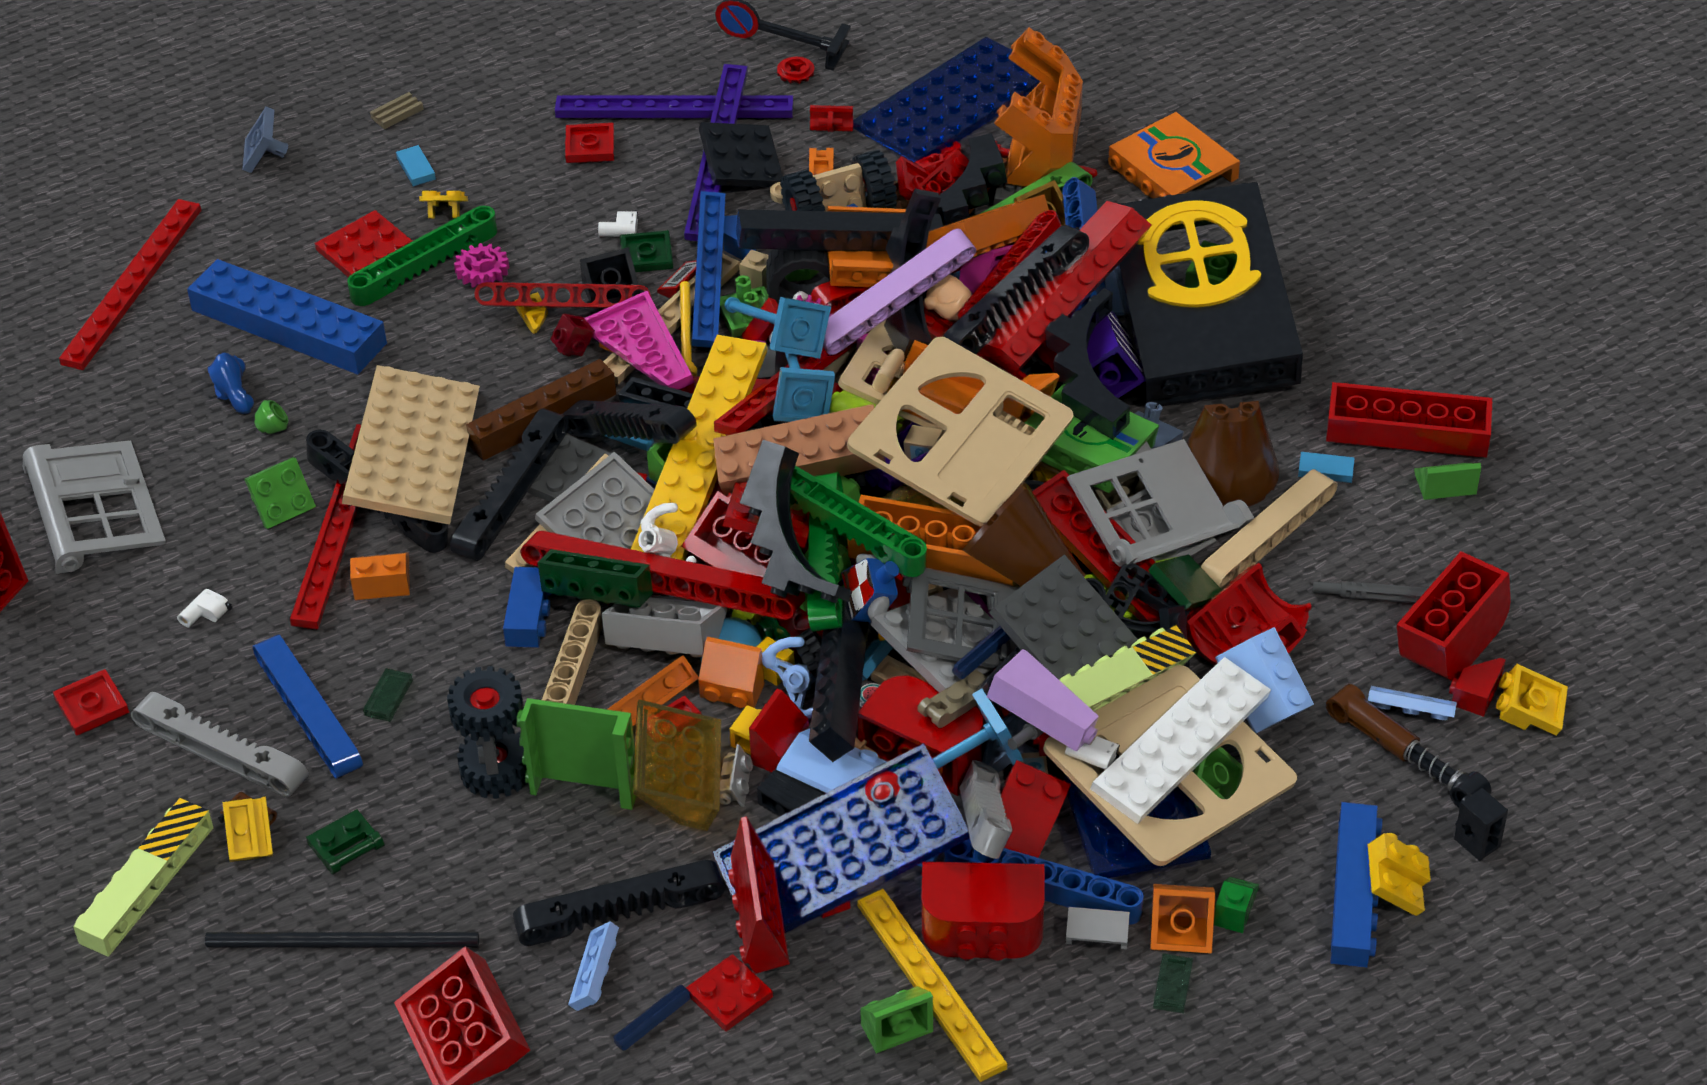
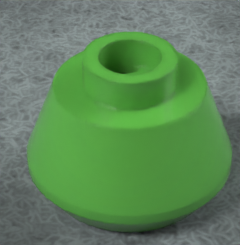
M264 400L255 413L254 424L260 432L273 434L287 429L288 417L282 407L275 401Z

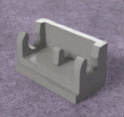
M1069 907L1066 944L1072 945V940L1121 944V949H1127L1130 912Z

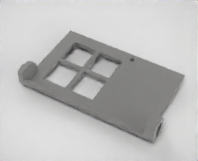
M1184 439L1067 477L1110 553L1112 560L1119 567L1126 563L1127 565L1135 564L1246 526L1254 519L1250 509L1242 500L1229 502L1223 507ZM1137 472L1151 499L1132 505L1117 478ZM1110 480L1125 507L1105 513L1090 486ZM1155 504L1170 531L1150 537L1136 510ZM1129 513L1144 540L1130 544L1125 539H1120L1109 519Z
M131 440L51 449L50 444L36 445L24 452L22 467L24 473L29 475L54 555L56 574L73 572L79 569L84 562L85 554L158 546L166 543ZM131 493L137 510L105 513L100 496ZM94 497L99 514L67 518L62 501ZM139 516L144 533L113 537L108 522L109 519ZM92 521L102 522L107 538L74 540L70 524Z

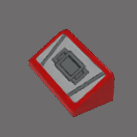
M696 260L686 261L657 289V293L668 298L673 297L680 290L681 282H689L696 275Z

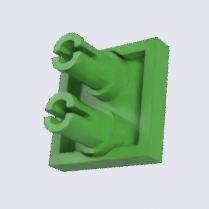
M745 275L736 278V293L720 297V313L732 337L741 336L754 317L739 312L732 313L727 311L725 308L726 300L729 297H735L742 303L761 309L768 299L765 286L751 289V280Z
M294 457L245 478L251 499L255 503L264 527L267 529L316 507L297 459Z

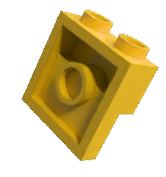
M1516 664L1509 673L1505 672L1503 674L1499 687L1504 689L1496 703V709L1500 710L1499 719L1523 730H1526L1532 724L1557 736L1563 727L1568 686L1519 664Z
M1383 833L1367 844L1372 893L1417 916L1425 911L1422 886L1431 881L1428 856L1420 852L1418 846L1406 845L1399 841L1396 834Z

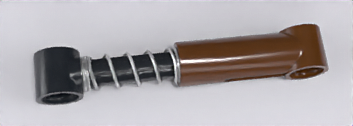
M1347 684L1327 700L1326 709L1332 718L1339 723H1350L1403 762L1408 760L1410 763L1418 764L1419 770L1428 771L1431 778L1439 779L1442 786L1447 785L1451 800L1457 807H1459L1461 800L1466 795H1473L1481 788L1491 794V785L1482 774L1475 771L1469 774L1460 772V770L1455 771L1449 766V762L1446 764L1439 759V755L1435 757L1428 752L1429 748L1424 749L1420 746L1419 737L1366 701L1363 692L1357 686Z

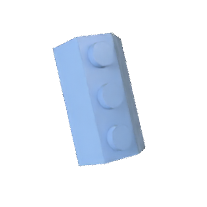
M1275 627L1215 657L1217 663L1226 657L1271 689L1268 698L1246 718L1255 733L1265 730L1314 705Z
M810 729L799 732L778 763L776 770L851 805L856 803L857 791L863 780L872 772L886 766L887 761L878 758L877 753L866 749L860 750L856 747L832 762L809 742Z

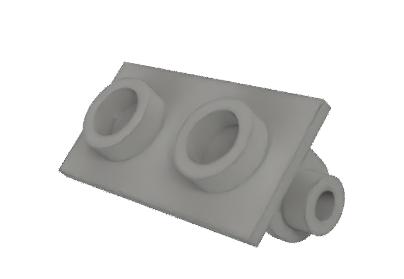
M739 744L736 745L735 753L729 752L723 758L721 777L724 780H720L717 797L721 804L728 805L731 801L737 800L739 805L744 807L746 794L749 793L748 782L750 772L753 769L751 757L744 752Z

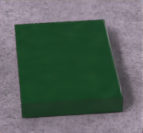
M1189 554L1154 563L1148 569L1149 573L1179 605H1185V610L1205 605L1222 591Z

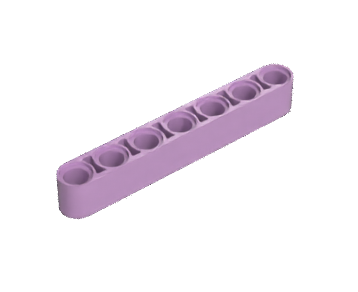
M954 229L831 315L828 320L823 343L825 351L829 355H834L845 349L968 262L976 253L975 246L961 229Z

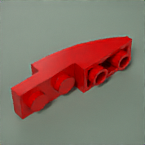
M959 150L955 151L915 189L937 192L940 195L963 174L969 163L968 158Z

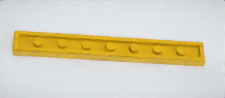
M881 889L857 900L858 908L913 987L918 986L932 993L933 1016L979 1082L1006 1070L1007 1062L886 891Z

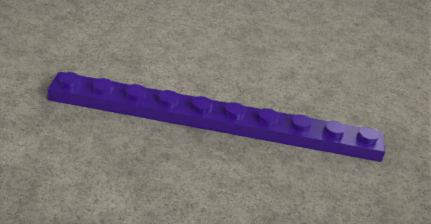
M724 64L710 123L736 124L748 74L747 66ZM704 151L684 232L685 240L698 241L701 191L720 193L722 185H713Z
M557 95L555 118H711L717 95ZM743 95L738 118H793V95Z

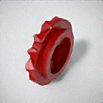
M789 57L778 64L777 76H780L782 81H789L790 84L793 82L800 84L801 81L807 82L809 77L814 76V64L804 57Z

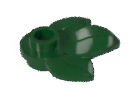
M763 615L761 620L756 623L763 639L768 636L778 641L791 637L790 633L779 625L777 618Z

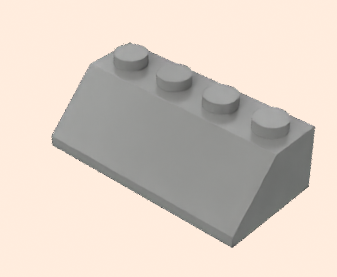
M651 595L641 607L636 608L615 603L602 613L605 644L616 645L620 649L633 647L641 648L645 652L659 650L665 651L667 654L685 653L690 654L692 657H702L707 636L719 639L727 607L685 598Z

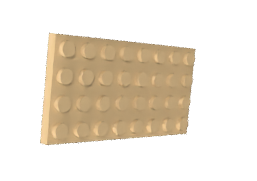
M377 365L342 504L450 525L469 439L466 424L473 421L480 386L468 382H458L443 377H434L418 372H409Z

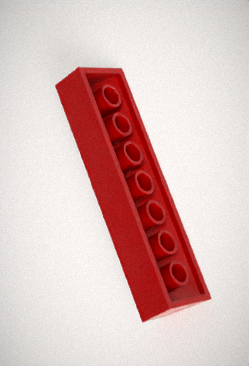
M1106 201L1079 230L1086 233L1090 240L1086 253L1063 274L1054 276L1053 281H1046L1045 288H1038L1039 294L1031 295L1032 300L1030 302L1024 301V308L1015 309L1017 314L1009 315L1010 321L1001 322L1002 328L996 329L994 338L982 349L1011 375L1015 376L1046 343L1045 330L1048 324L1058 319L1062 314L1070 317L1145 237L1152 224L1133 208Z

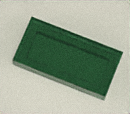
M385 668L363 708L364 716L391 722L413 681L412 674Z
M1163 953L1153 1009L1184 1014L1193 958Z

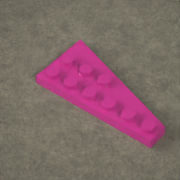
M648 291L584 318L595 330L592 336L595 340L657 384L679 390L695 382Z

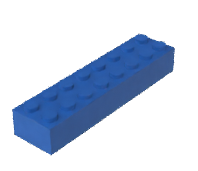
M219 259L187 288L192 311L357 375L387 344L383 321Z

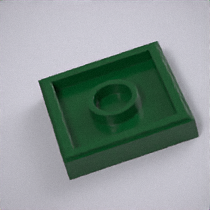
M669 230L620 235L621 249L629 247L635 272L674 269Z

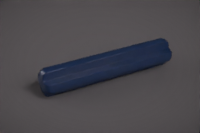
M1001 626L997 627L954 664L953 674L957 675L959 679H965L995 653L1002 644H1005L1011 638Z
M678 985L613 1037L616 1046L622 1051L627 1050L690 1000L688 989L683 985Z

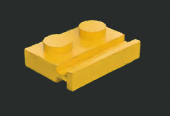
M266 797L222 802L229 861L235 862L273 856Z

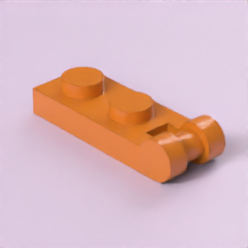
M809 148V172L811 171L813 175L834 170V148H826V150Z

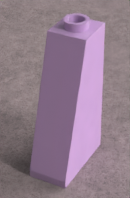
M1022 649L994 675L987 694V698L1076 752L1083 744L1089 745L1095 738L1098 729L1094 727L1099 716L1026 650Z

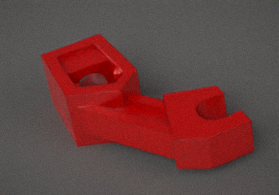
M954 140L951 141V147L941 145V154H931L915 161V164L932 173L955 151L959 150L962 153L961 144Z

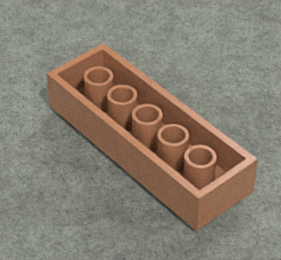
M874 404L713 438L718 481L723 495L727 496L729 492H733L735 482L743 483L748 481L762 440L770 441L798 452L799 456L796 466L813 476L839 472L840 476L878 469L876 466L850 452L847 447L849 437L875 408ZM878 453L876 457L886 462L885 457Z

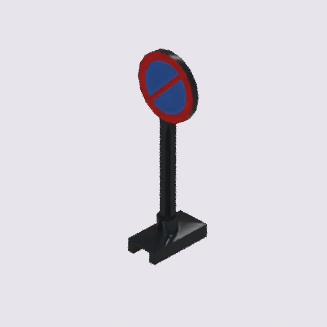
M723 0L717 6L715 12L716 21L720 28L731 36L745 39L752 37L757 30H762L820 47L821 50L826 51L825 69L834 71L849 44V40L845 38L851 26L843 23L835 37L830 38L826 36L819 37L761 20L755 8L744 0Z

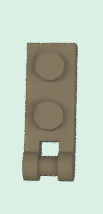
M976 669L965 679H960L934 697L924 698L919 703L917 710L923 716L931 717L932 723L942 728L977 705L972 694L987 677Z

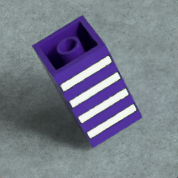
M1111 311L1096 325L1089 340L1087 353L1098 379L1115 397L1119 398L1143 383L1145 377L1127 329Z

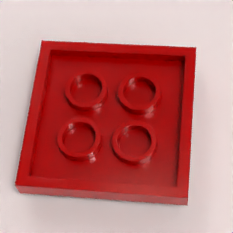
M374 210L315 243V247L321 255L349 277L358 270L409 244L412 240Z
M735 482L723 526L754 534L760 517L748 513L749 507L740 504L747 482ZM790 508L797 542L800 547L805 548L809 533V512L805 515L802 509L794 510Z

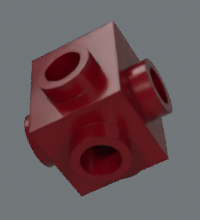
M562 314L550 340L557 347V351L565 356H583L595 330L584 317Z

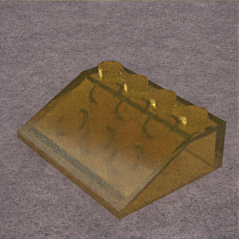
M638 700L633 794L679 825L708 831L720 808L721 719Z

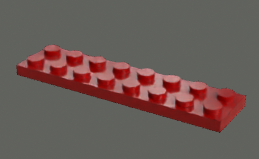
M1063 470L1033 490V493L1066 546L1109 588L1121 567L1112 560L1110 553L1067 480L1069 474ZM1113 518L1109 519L1120 539H1125L1130 544L1136 543ZM1150 558L1135 564L1148 571L1156 562ZM1148 588L1150 594L1160 597L1156 589ZM1114 591L1118 599L1126 600L1122 592ZM1133 598L1128 609L1139 621H1160L1158 611L1138 598ZM1201 607L1191 609L1188 616L1192 614L1194 611L1199 610Z

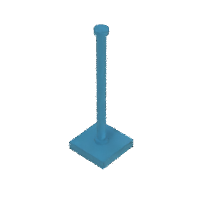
M729 297L726 300L725 308L727 311L732 313L739 312L774 324L769 349L820 359L831 311L830 306L780 297L777 314L742 303L735 297Z
M785 353L789 368L780 367L772 415L774 421L792 422L829 414L835 380L834 371L801 369L797 355Z
M983 689L976 691L972 695L986 721V724L983 725L984 729L910 771L909 774L916 780L922 779L989 739L992 741L997 739L1012 765H1014L1016 760L1024 761L1018 748L1012 750L1008 746V740L1012 736ZM857 803L847 809L845 807L839 809L848 825L853 822V818L859 815Z

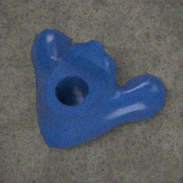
M229 353L218 354L213 363L208 366V373L214 383L217 399L227 400L229 398L232 406L238 413H250L254 400L252 396L246 394V390L242 387L241 379L246 368L244 361Z

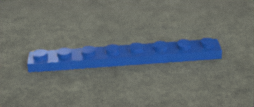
M701 191L692 346L712 348L719 331L726 193Z

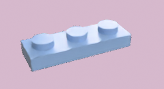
M1371 686L1368 701L1374 702L1373 706L1377 708L1390 709L1391 706L1402 707V712L1419 715V711L1431 713L1430 717L1439 720H1448V716L1454 717L1457 702L1375 686Z
M611 921L590 932L568 1004L577 1011L589 1005H594L601 996V986L609 970L608 963L611 953L616 946L615 939L619 929Z

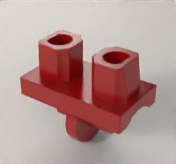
M810 105V130L828 132L853 131V106Z

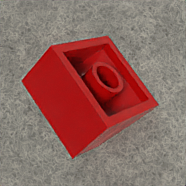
M777 688L749 727L752 763L754 766L769 772H773L799 732L809 729V719L781 689Z

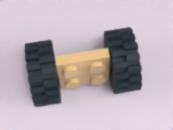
M878 149L856 155L852 158L853 162H851V165L813 175L811 171L809 172L808 169L787 174L781 177L782 181L780 182L782 187L781 194L783 195L782 202L785 205V210L827 211L828 206L846 207L853 203L858 207L895 209L897 205L895 191L897 189L894 185V176L891 174L892 169L888 166V160L886 157L884 158V153Z

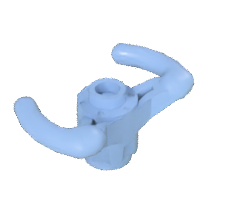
M802 637L780 639L771 644L762 653V664L764 667L778 673L790 699L810 720L812 719L813 707L807 710H803L802 707L806 691L811 689V685L816 681V678L808 670L806 664L800 665L798 663L793 665L776 657V654L781 650L790 647H802L805 643Z

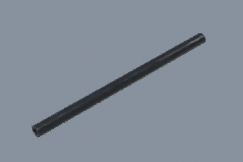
M206 932L205 946L479 947V932Z

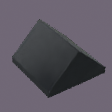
M629 247L580 259L582 284L639 285ZM587 289L585 290L590 303H592L596 298V294L593 290ZM610 290L607 293L606 297L610 303H617L621 300L619 291ZM640 290L635 291L632 297L640 294Z

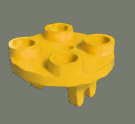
M422 191L419 201L427 202L428 218L435 219V207H439V202H448V206H452V217L455 219L460 215V202H468V196H465V192L446 191V195H441V192Z

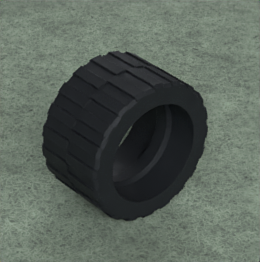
M771 250L766 262L768 298L775 299L779 305L780 297L793 299V296L799 291L811 295L815 287L829 282L828 252L822 250ZM800 269H812L825 275L820 281L808 285L794 284L784 278L789 273Z

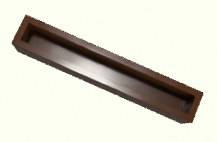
M598 359L466 424L469 434V446L484 461L522 442L523 432L536 413L542 408L562 414L579 400L605 401L615 396L614 372L601 359Z

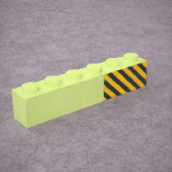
M1177 625L1167 630L1162 627L1155 631L1149 639H1146L1144 636L1133 643L1131 648L1124 646L1112 655L1113 657L1110 658L1108 655H1105L1093 667L1087 664L1079 669L1074 676L1067 674L1059 680L1089 708L1096 711L1176 665L1184 666L1197 652Z
M179 798L173 807L166 811L163 819L148 833L144 842L131 853L125 865L113 875L111 882L102 892L96 895L86 912L77 918L73 927L79 944L105 956H110L212 831L213 824L209 810Z

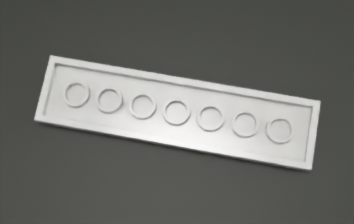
M1224 657L1093 781L1090 790L1139 824L1268 698L1271 689Z

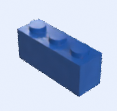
M537 567L514 568L503 626L506 646L539 648L541 637L546 636V620H544V616H549L550 600L547 599L553 593L541 590L539 569Z

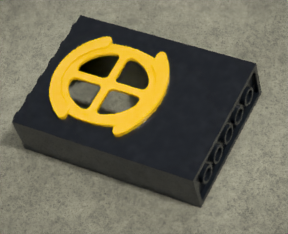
M1257 182L1191 191L1177 195H1166L1153 199H1141L1128 203H1117L1133 208L1152 224L1145 237L1114 269L1129 336L1145 377V381L1141 383L1145 405L1148 402H1155L1157 406L1159 404L1167 406L1301 384L1303 352ZM1217 224L1231 236L1233 242L1218 246L1201 247L1195 227ZM1186 229L1190 244L1189 250L1168 254L1157 253V245L1164 232ZM1231 253L1236 254L1237 262L1229 277L1219 284H1210L1203 261L1204 258ZM1192 260L1195 265L1199 286L1197 288H1187L1175 283L1165 275L1161 265Z

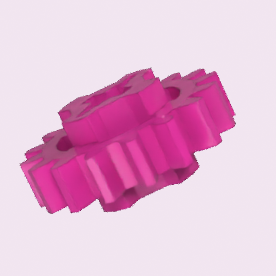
M479 243L477 248L470 245V250L462 249L461 256H456V262H454L457 279H462L464 285L470 282L473 288L477 284L484 282H494L495 280L502 282V275H508L509 260L506 252H501V247L499 246L493 249L492 244L486 247Z

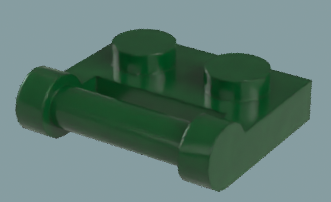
M358 809L306 837L307 844L332 875L339 872L343 865L372 849L378 850L385 846L379 832L371 827ZM351 847L350 849L344 851L343 853H341V854H339V855H337V856H334V855H336V854L342 852L343 850H345V849Z

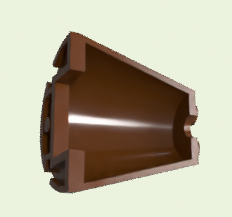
M1259 401L1240 402V405L1234 409L1228 408L1224 404L1205 405L1187 441L1188 447L1223 507L1235 500H1242L1248 507L1261 502L1271 490L1275 489L1278 483L1279 464Z
M1025 482L998 508L995 514L963 548L967 554L1020 586H1023L1064 554L1084 577L1086 576L1033 491Z

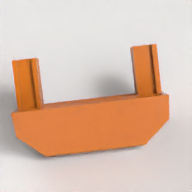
M1030 27L1011 45L1012 53L1009 55V59L1039 80L1040 83L1026 97L1014 92L1010 106L1002 105L997 110L998 118L994 122L996 126L1012 137L1005 170L1007 184L1026 187L1049 173L1062 168L1067 163L1073 162L1081 120L1083 80L1067 54L1059 46L1047 41L1040 32L1034 31Z

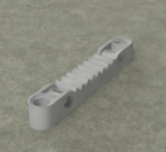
M150 692L131 712L133 721L140 728L285 798L290 797L308 777L306 767L299 760L269 746L257 747L255 742L249 745L246 738L240 741L238 734L230 736V732L227 729L221 732L219 725L212 728L210 721L203 723L200 716L194 719L193 713L189 712L186 714L184 706L159 693Z
M972 760L959 786L971 845L981 854L999 859L1012 833L1011 822L1005 817L1006 813H1004L1005 809H1003L1004 805H1002L1003 802L999 790L1001 783L999 774L991 766L977 760Z

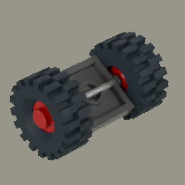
M487 666V671H482L481 667H476L475 673L471 674L467 670L463 672V679L458 676L454 680L455 686L450 685L448 689L447 702L454 729L456 731L460 730L461 735L465 737V744H460L459 753H457L463 785L466 789L470 787L471 793L475 795L480 791L483 798H487L488 794H493V799L500 798L499 794L505 793L507 797L512 795V789H515L517 792L521 790V782L527 784L525 782L527 768L522 763L524 748L519 743L521 732L519 731L515 734V729L513 728V725L517 727L519 710L524 708L522 691L519 681H515V676L512 673L506 676L505 669L499 668L498 672L494 671V666Z

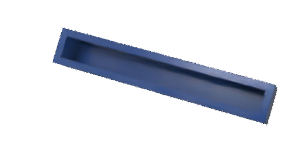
M1341 802L1338 826L1331 964L1367 967L1369 956L1375 957L1377 939L1371 938V931L1376 932L1378 914L1372 913V907L1378 906L1379 896L1373 894L1371 890L1367 845L1375 840L1376 836H1381L1382 818H1377V806Z

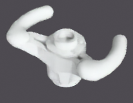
M676 503L658 505L650 510L641 520L642 532L639 535L638 542L645 553L670 557L676 551L678 541L675 533L667 529L658 528L655 525V520L659 516L666 513H675L678 510ZM689 556L686 559L689 562H697L694 556Z

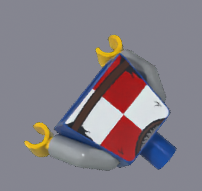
M859 554L856 557L857 564L844 570L841 574L844 587L852 591L848 602L852 620L872 623L873 617L887 612L889 606L897 598L898 591L895 577L899 574V568L892 561H887L884 564L872 554ZM878 633L879 640L884 641L885 639Z

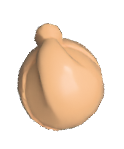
M948 275L927 290L923 305L927 310H934L940 317L948 321H958L959 310L972 294L958 278Z

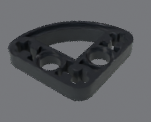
M1126 563L1121 567L1104 598L1109 607L1115 608V614L1137 639L1144 636L1146 639H1149L1155 631L1160 629V621L1141 622L1123 617L1134 597L1158 612L1161 608L1179 605L1148 571L1134 563L1129 565ZM1148 588L1156 589L1160 597L1150 594ZM1114 591L1122 592L1126 600L1118 599ZM1191 609L1185 610L1186 617L1190 613Z

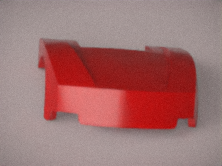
M1257 563L1245 569L1230 582V585L1199 610L1194 611L1187 617L1188 642L1202 658L1213 665H1217L1216 656L1275 627L1289 654L1307 631L1305 627L1309 618L1308 611L1311 610V603L1292 605L1280 599L1268 586L1263 575V568L1260 563Z

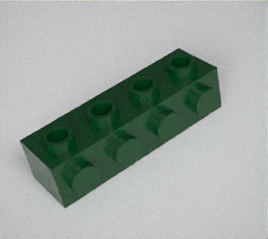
M550 549L538 561L541 590L543 592L553 593L558 596L578 597L582 600H598L606 604H622L631 608L641 607L653 594L650 565L554 549Z

